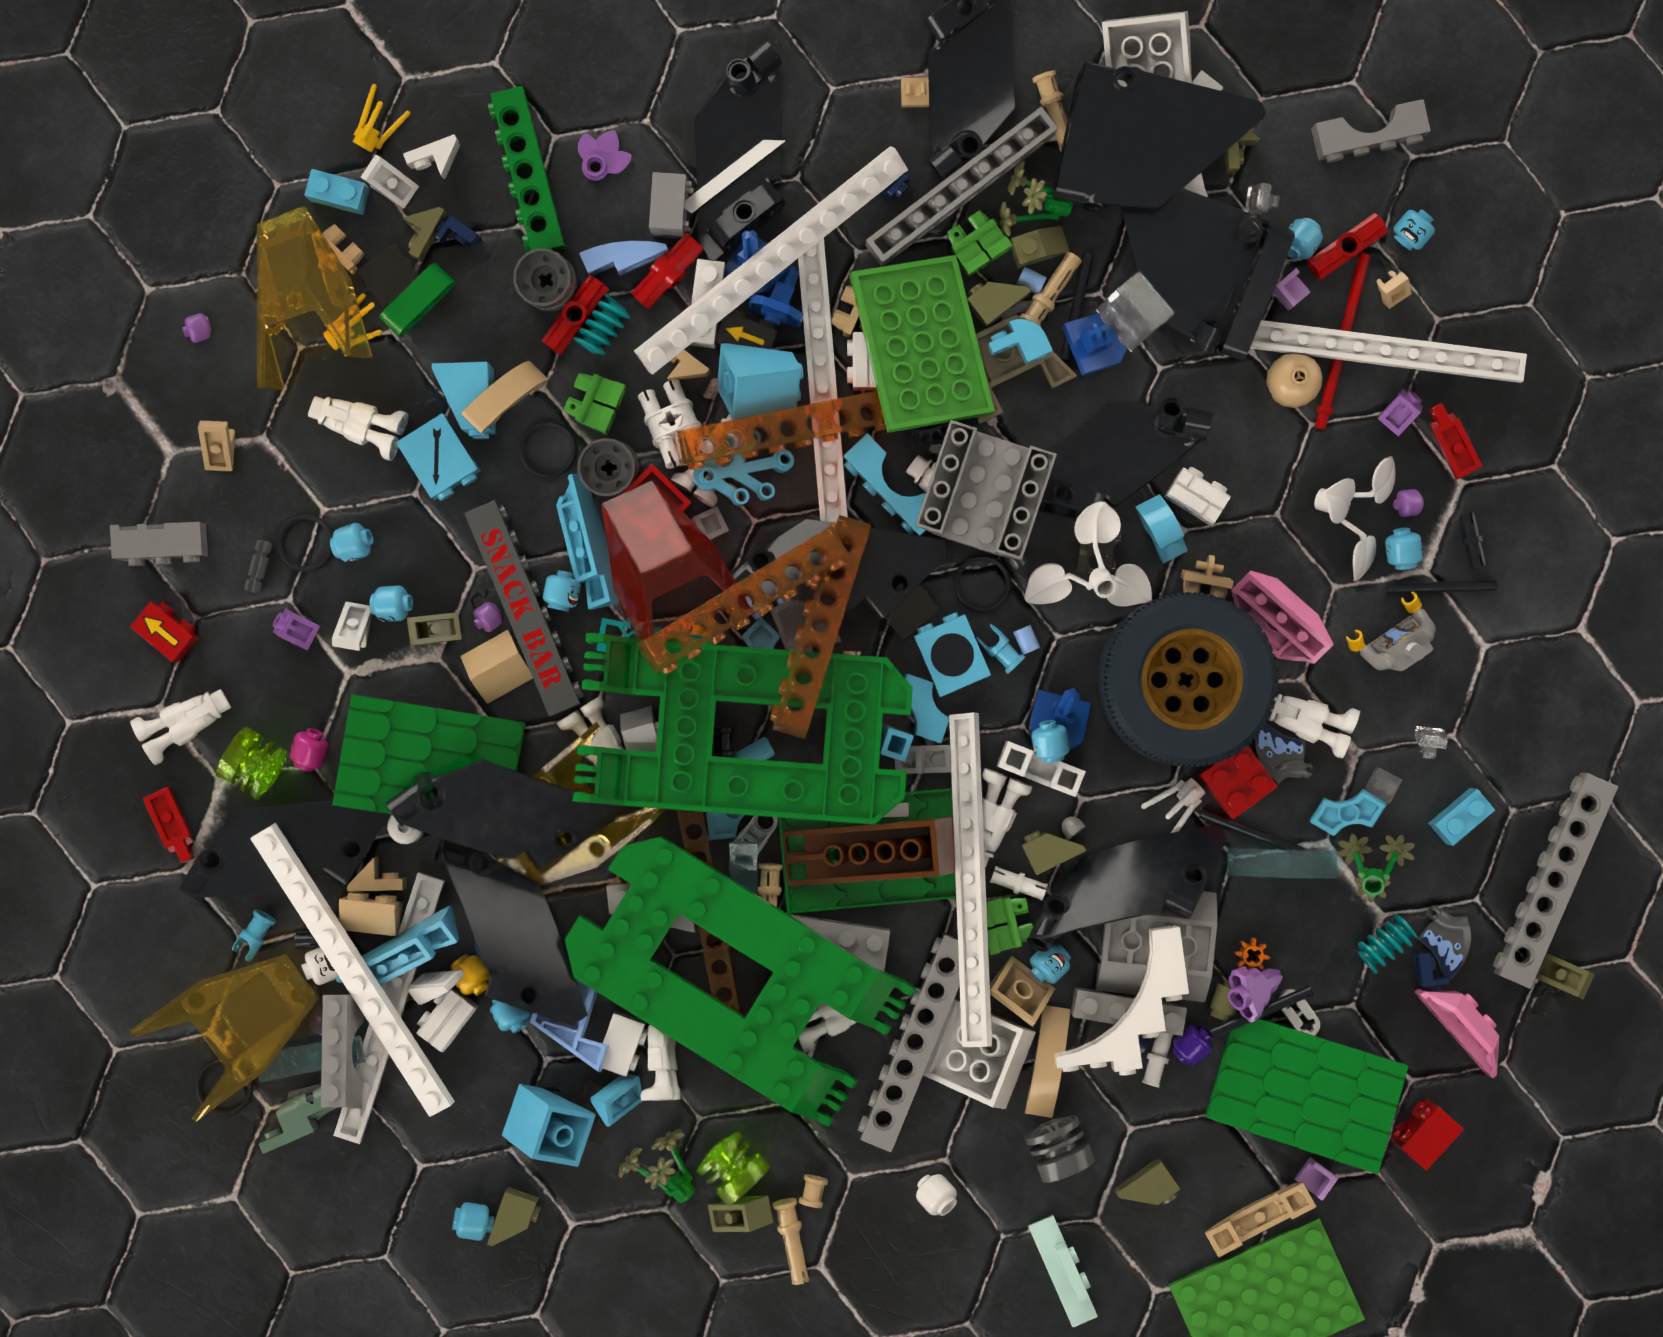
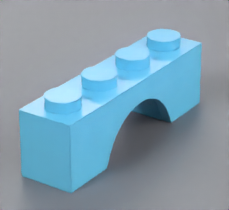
M867 433L843 456V459L846 461L843 466L854 477L859 474L865 481L862 486L873 497L876 494L880 496L884 501L881 504L882 507L891 516L897 514L903 522L900 525L908 534L913 535L915 533L921 536L926 530L915 525L926 494L923 493L913 497L901 496L887 486L882 475V464L886 452Z

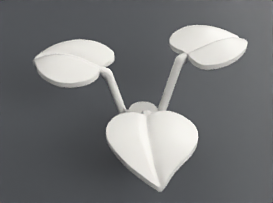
M1391 456L1383 459L1376 467L1372 479L1373 489L1370 492H1355L1354 480L1346 478L1328 489H1320L1315 497V509L1329 513L1333 523L1338 524L1341 522L1360 537V541L1356 544L1353 553V581L1359 580L1372 565L1376 555V540L1374 536L1369 535L1367 537L1364 532L1344 518L1348 513L1353 497L1375 496V502L1379 504L1389 497L1396 475L1394 460Z
M1100 501L1084 509L1076 520L1074 532L1077 540L1081 544L1093 542V549L1098 563V568L1094 569L1090 574L1089 582L1071 573L1065 574L1063 567L1059 564H1043L1036 568L1029 578L1024 597L1026 602L1048 604L1064 599L1072 591V584L1068 579L1086 586L1088 590L1094 589L1097 596L1107 598L1110 603L1116 606H1131L1152 601L1150 582L1145 572L1139 566L1134 564L1121 565L1116 570L1115 576L1105 569L1098 548V542H1111L1119 534L1121 522L1114 509L1106 502Z

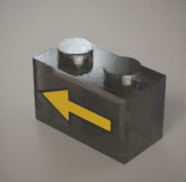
M733 310V313H729L723 318L715 339V345L721 347V344L728 343L772 350L778 336V330L773 329L775 325L759 319L757 323L749 320L748 314Z

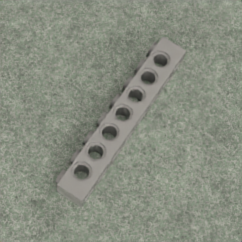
M1041 106L866 240L865 246L881 267L885 266L1053 138L1057 133L1058 127Z
M1580 772V775L1575 776L1570 786V791H1572L1570 798L1562 804L1559 811L1560 821L1557 826L1552 828L1548 836L1550 844L1547 851H1543L1538 859L1537 866L1539 869L1535 877L1532 876L1527 884V897L1517 907L1515 913L1517 920L1505 935L1504 942H1506L1504 950L1499 952L1494 960L1495 974L1531 989L1619 786L1589 773ZM1588 796L1591 800V806L1588 810L1584 811L1581 807V800ZM1577 821L1580 825V831L1576 836H1573L1570 832V826L1573 822ZM1566 846L1569 850V857L1562 861L1559 858V851L1562 847ZM1552 872H1556L1558 875V882L1554 886H1550L1548 883V876ZM1545 897L1548 903L1545 910L1539 911L1537 902L1540 898ZM1534 922L1537 930L1533 936L1529 937L1526 933V927L1529 923ZM1523 947L1526 952L1525 958L1517 962L1515 952Z
M943 933L942 938L936 937L931 952L935 955L931 964L926 962L920 978H923L924 981L921 989L916 988L911 997L910 1003L914 1005L910 1015L905 1013L899 1029H902L903 1032L900 1040L894 1039L889 1051V1054L893 1056L889 1066L884 1064L878 1080L882 1081L879 1091L873 1090L868 1105L872 1107L868 1117L863 1115L857 1131L861 1132L860 1140L892 1152L960 986L958 938ZM945 957H949L954 961L953 968L947 972L939 969V962ZM933 983H940L944 987L943 993L938 997H933L928 993V988ZM930 1009L933 1012V1018L929 1022H921L918 1019L920 1010ZM912 1034H918L923 1038L922 1044L917 1048H912L907 1044V1039ZM909 1060L912 1063V1069L907 1073H901L897 1070L898 1062ZM896 1085L902 1089V1093L898 1098L892 1099L887 1096L886 1091L890 1086ZM880 1111H887L891 1114V1120L886 1124H880L876 1120V1115Z

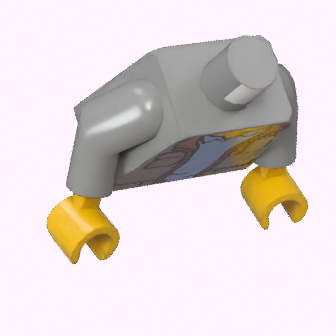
M1411 592L1414 600L1410 603L1405 602L1403 597L1401 598L1407 612L1414 613L1412 616L1410 615L1368 645H1365L1362 632L1354 630L1356 640H1351L1346 636L1349 649L1353 652L1360 651V655L1377 670L1392 669L1397 671L1407 669L1432 652L1434 648L1430 642L1434 639L1436 627L1426 611L1421 609L1422 603L1415 592Z

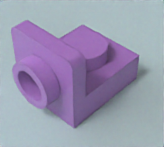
M1401 389L1397 397L1378 416V419L1399 436L1421 413L1423 406L1420 403L1422 401L1414 392L1409 391L1407 393L1404 389Z
M287 608L284 609L283 613H278L273 623V633L305 650L309 649L320 628L318 624Z

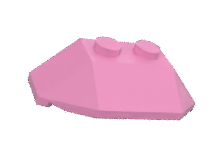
M1250 570L1232 589L1234 604L1246 611V614H1249L1255 620V623L1260 625L1263 629L1262 633L1265 632L1269 639L1268 643H1271L1274 650L1272 653L1277 658L1307 661V663L1314 664L1333 646V642L1319 615L1278 578Z
M1417 989L1414 993L1481 1070L1487 1076L1494 1078L1497 1075L1499 1035L1494 1030L1497 1025L1486 1014L1482 1016L1476 1010L1479 1005L1468 993L1464 996L1457 991H1426V989Z

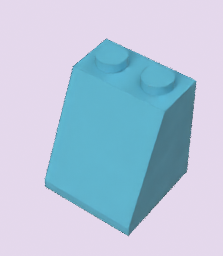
M728 343L721 344L717 389L733 421L796 413L797 401L801 399L799 382L800 379H803V368L801 363L797 362L792 352Z
M488 362L432 363V370L461 429L473 437V439L479 440L489 439V434H496V422L480 433L461 415L469 404L495 382L494 368Z
M519 1084L502 1136L531 1159L578 1167L596 1114L543 1088Z

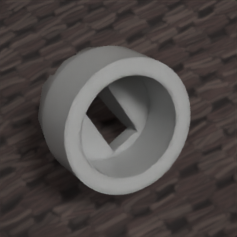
M1073 816L1065 818L1062 822V832L1068 840L1072 839L1086 827L1079 818Z

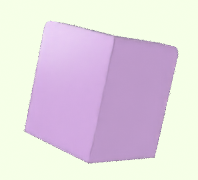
M1297 268L1280 281L1272 292L1287 311L1310 293L1309 289L1297 277V274L1300 273Z
M1310 1157L1294 1179L1298 1183L1303 1181L1309 1191L1320 1200H1323L1339 1178Z

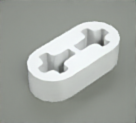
M1286 989L1279 994L1278 998L1296 990ZM1305 999L1295 1003L1299 1009L1296 1012L1290 1006L1281 1009L1295 1030L1311 1035H1316L1319 1032L1320 1021ZM1301 1014L1308 1020L1313 1019V1022L1310 1024L1311 1030L1308 1031L1305 1028L1301 1030L1300 1027L1303 1025L1299 1018Z

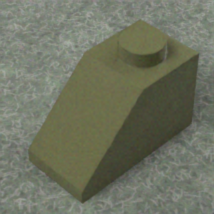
M1062 226L1037 229L1011 238L1010 241L1012 243L1011 251L1018 270L1070 252Z
M988 282L984 286L979 283L968 292L970 297L967 298L970 309L983 326L987 328L1028 297L1031 290L1025 286Z
M1039 830L1024 837L1025 842L1020 844L1036 875L1086 851L1085 847L1081 844L1046 832L1040 834Z
M1159 1158L1114 1188L1117 1196L1121 1199L1159 1205L1162 1202L1163 1204L1171 1202L1177 1197L1176 1192L1181 1190Z
M508 1187L500 1204L487 1245L494 1246L528 1229L531 1221L536 1223L541 1207L537 1206L539 1197Z
M747 1196L708 1205L713 1232H751L773 1223L768 1196Z

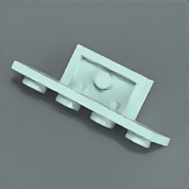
M1051 1215L1028 1225L1072 1327L1098 1317L1086 1289L1091 1288L1085 1272L1078 1273L1075 1266L1076 1263L1080 1262L1073 1246L1067 1248L1054 1216Z

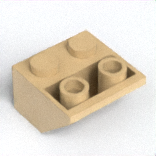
M353 891V893H348V896L339 899L340 923L345 931L397 936L401 926L404 901H397L396 895L380 894V896L371 898L368 892Z

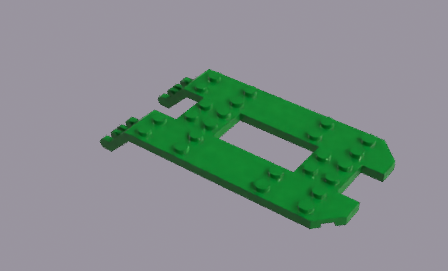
M586 633L587 643L606 644V654L586 651L584 654L585 659L604 660L605 665L584 664L583 670L587 672L602 671L604 672L603 682L584 679L582 681V689L660 697L656 752L577 745L576 754L580 756L596 755L597 766H588V764L575 765V771L596 772V778L574 777V782L577 784L594 783L595 791L594 794L575 792L573 793V802L875 825L905 799L907 771L879 769L883 714L910 716L913 687L887 657L646 640L608 634ZM716 701L827 709L823 764L712 756Z
M663 836L623 844L608 870L629 882L631 886L607 925L603 929L580 915L565 938L574 978L788 1111L817 1120L821 1124L830 1127L834 1121L833 1116L818 1109L821 1103H824L831 1109L840 1111L843 1107L842 1104L827 1094L833 1095L843 1102H846L848 1099V1094L832 1085L838 1080L847 1087L854 1088L858 1083V1079L842 1069L816 1061L794 1047L797 1039L821 1002L850 1020L875 1028L879 1032L888 1035L892 1029L891 1025L884 1020H880L876 1015L879 1011H883L889 1017L898 1019L900 1013L887 1005L885 1001L903 1010L906 1002L890 994L895 987L907 996H912L916 987L900 977L874 968ZM678 914L773 972L746 1017L652 959V956Z

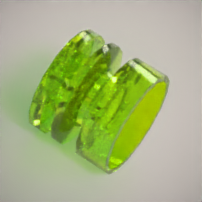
M244 727L223 754L216 769V776L231 785H234L243 777L241 791L245 793L251 789L250 797L258 800L271 788L279 777L288 751L282 747L275 751L276 743L269 742L260 749L263 735L249 727Z
M739 1130L719 1141L704 1156L702 1163L696 1169L700 1176L710 1169L713 1170L705 1180L707 1184L716 1181L718 1178L722 1180L716 1189V1194L727 1206L744 1195L770 1168L769 1163L759 1152L752 1154L748 1158L744 1156L750 1147L749 1141L744 1142L738 1148L736 1147L743 1138Z

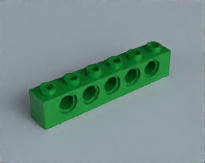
M518 86L491 93L492 102L488 103V108L492 120L497 119L499 129L495 130L498 145H504L506 155L501 157L505 172H511L513 182L508 183L513 199H518L520 208L515 209L518 223L525 226L526 235L522 236L526 252L537 248L550 249L555 252L566 250L523 86ZM511 114H516L519 116L518 122L513 126L506 125V118ZM516 141L526 142L523 151H512V146ZM524 167L533 169L532 175L527 179L519 177V172ZM531 193H536L540 196L538 203L535 205L526 204V198ZM545 220L546 228L543 231L536 232L532 229L535 221Z

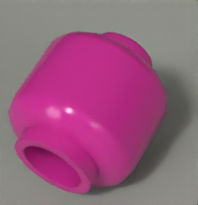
M309 728L306 732H299L295 735L289 757L296 768L304 771H314L315 768H320L323 765L329 743L322 737V732Z

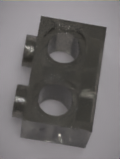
M1121 530L1111 542H1098V548L1105 569L1112 574L1115 572L1117 558L1113 557L1114 546L1119 547ZM1079 542L1074 574L1090 576L1094 570L1089 564L1090 557L1095 555L1093 542L1089 544H1081Z

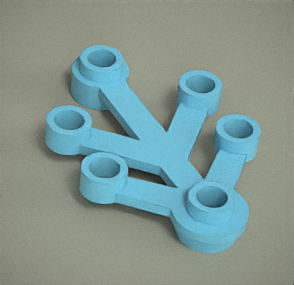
M749 430L743 435V442L730 465L718 468L725 454L735 447V440L732 436H722L717 441V448L709 462L702 463L694 469L693 481L695 485L706 491L716 489L730 498L736 506H742L748 502V491L744 488L735 489L722 479L730 477L755 492L758 498L763 501L772 498L775 494L774 486L767 482L762 484L748 474L772 468L776 472L784 473L792 468L794 457L790 451L780 449L771 457L744 463L751 449L761 441V436L756 430ZM749 434L755 437V443H751L748 440ZM722 440H727L730 443V447L725 448L722 445ZM781 455L785 456L788 459L787 464H783L781 462ZM709 472L711 480H706L703 473ZM762 487H766L769 490V496H765L762 493ZM737 493H741L744 496L742 502L737 500Z

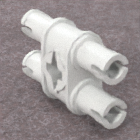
M679 379L671 380L675 390H672L669 381L663 385L671 403L670 406L660 408L654 390H646L649 401H647L644 392L638 395V399L645 412L644 423L648 426L653 438L652 443L660 450L665 466L669 469L675 468L671 457H673L677 466L682 463V458L675 445V442L685 438L692 458L700 457L696 449L697 446L702 456L708 452L700 433L702 425L695 416L692 401L686 399ZM672 421H675L674 426H671L670 424Z

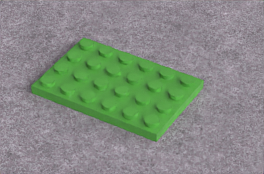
M956 255L851 272L849 276L887 433L950 422V420L958 421L992 415L995 412Z
M1319 1217L1168 1284L1191 1337H1328L1365 1320Z

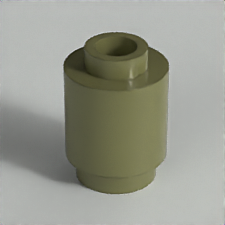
M1225 979L1224 984H1217L1210 1005L1212 1009L1210 1015L1223 1021L1236 1017L1238 1012L1228 999V993L1232 990L1229 980Z

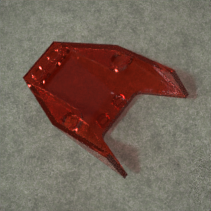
M649 481L602 503L613 592L649 666L655 664L658 660L651 604L655 598L701 576H708L736 603L744 621L754 614L714 543L653 481Z

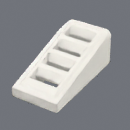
M461 970L424 973L408 986L407 991L418 1005H422L450 991L464 977V973Z

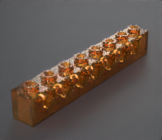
M873 391L676 431L673 436L680 467L688 466L689 470L705 467L704 462L715 460L716 465L732 461V456L742 455V459L759 456L758 451L766 449L769 450V454L786 450L785 445L795 444L796 448L812 445L811 440L822 438V442L825 443L838 440L839 434L848 433L849 437L865 434L864 429L875 427V432L886 430L878 392ZM862 407H867L871 410L872 418L870 421L864 420L861 417L860 410ZM836 412L842 413L845 416L846 423L844 426H839L835 423L834 414ZM808 418H815L819 422L818 431H811L808 428ZM782 423H787L792 427L793 434L791 437H786L781 433L780 427ZM755 429H762L766 433L765 442L761 443L755 440L753 435ZM728 434H734L739 438L740 444L738 448H732L727 444ZM703 439L709 440L713 445V451L709 454L702 452L699 444Z
M839 515L837 523L831 522L827 538L831 539L829 549L823 548L819 563L823 564L821 575L815 573L811 589L815 590L813 600L807 599L803 615L807 616L804 627L800 625L798 627L795 642H798L799 645L796 653H790L786 668L791 669L788 679H782L778 694L783 695L780 706L774 704L770 721L774 722L773 730L806 739L870 533L871 524ZM840 543H847L851 546L852 550L844 554L840 553L836 546ZM837 568L844 575L836 580L832 579L828 572L831 569ZM825 594H830L836 601L834 604L827 606L820 601V598ZM822 620L828 627L825 631L818 632L813 629V622ZM814 646L819 650V655L815 658H809L804 654V649ZM805 672L810 675L811 681L805 685L799 684L795 679L796 675ZM791 699H799L803 703V707L798 711H792L788 708L787 703Z
M829 526L638 644V648L655 675L661 671L666 675L679 667L676 662L686 656L689 661L703 651L700 647L710 642L713 646L725 639L727 636L724 632L734 627L738 631L749 624V617L758 612L762 616L774 608L772 604L779 598L786 601L798 593L796 588L805 583L809 587L821 579L820 573L829 568L830 572L837 570L845 564L843 559L849 553L832 526ZM811 552H818L823 558L822 565L812 564L809 560V554ZM793 566L799 571V578L797 580H791L786 576L785 570L787 567ZM771 581L776 587L775 594L768 595L764 593L762 582ZM739 596H748L752 601V607L750 609H742L738 605ZM715 611H725L728 615V622L726 624L717 623L714 619ZM692 625H700L704 629V637L701 639L693 638L690 634V627ZM674 639L679 642L681 646L679 653L671 654L667 651L665 645L668 640Z

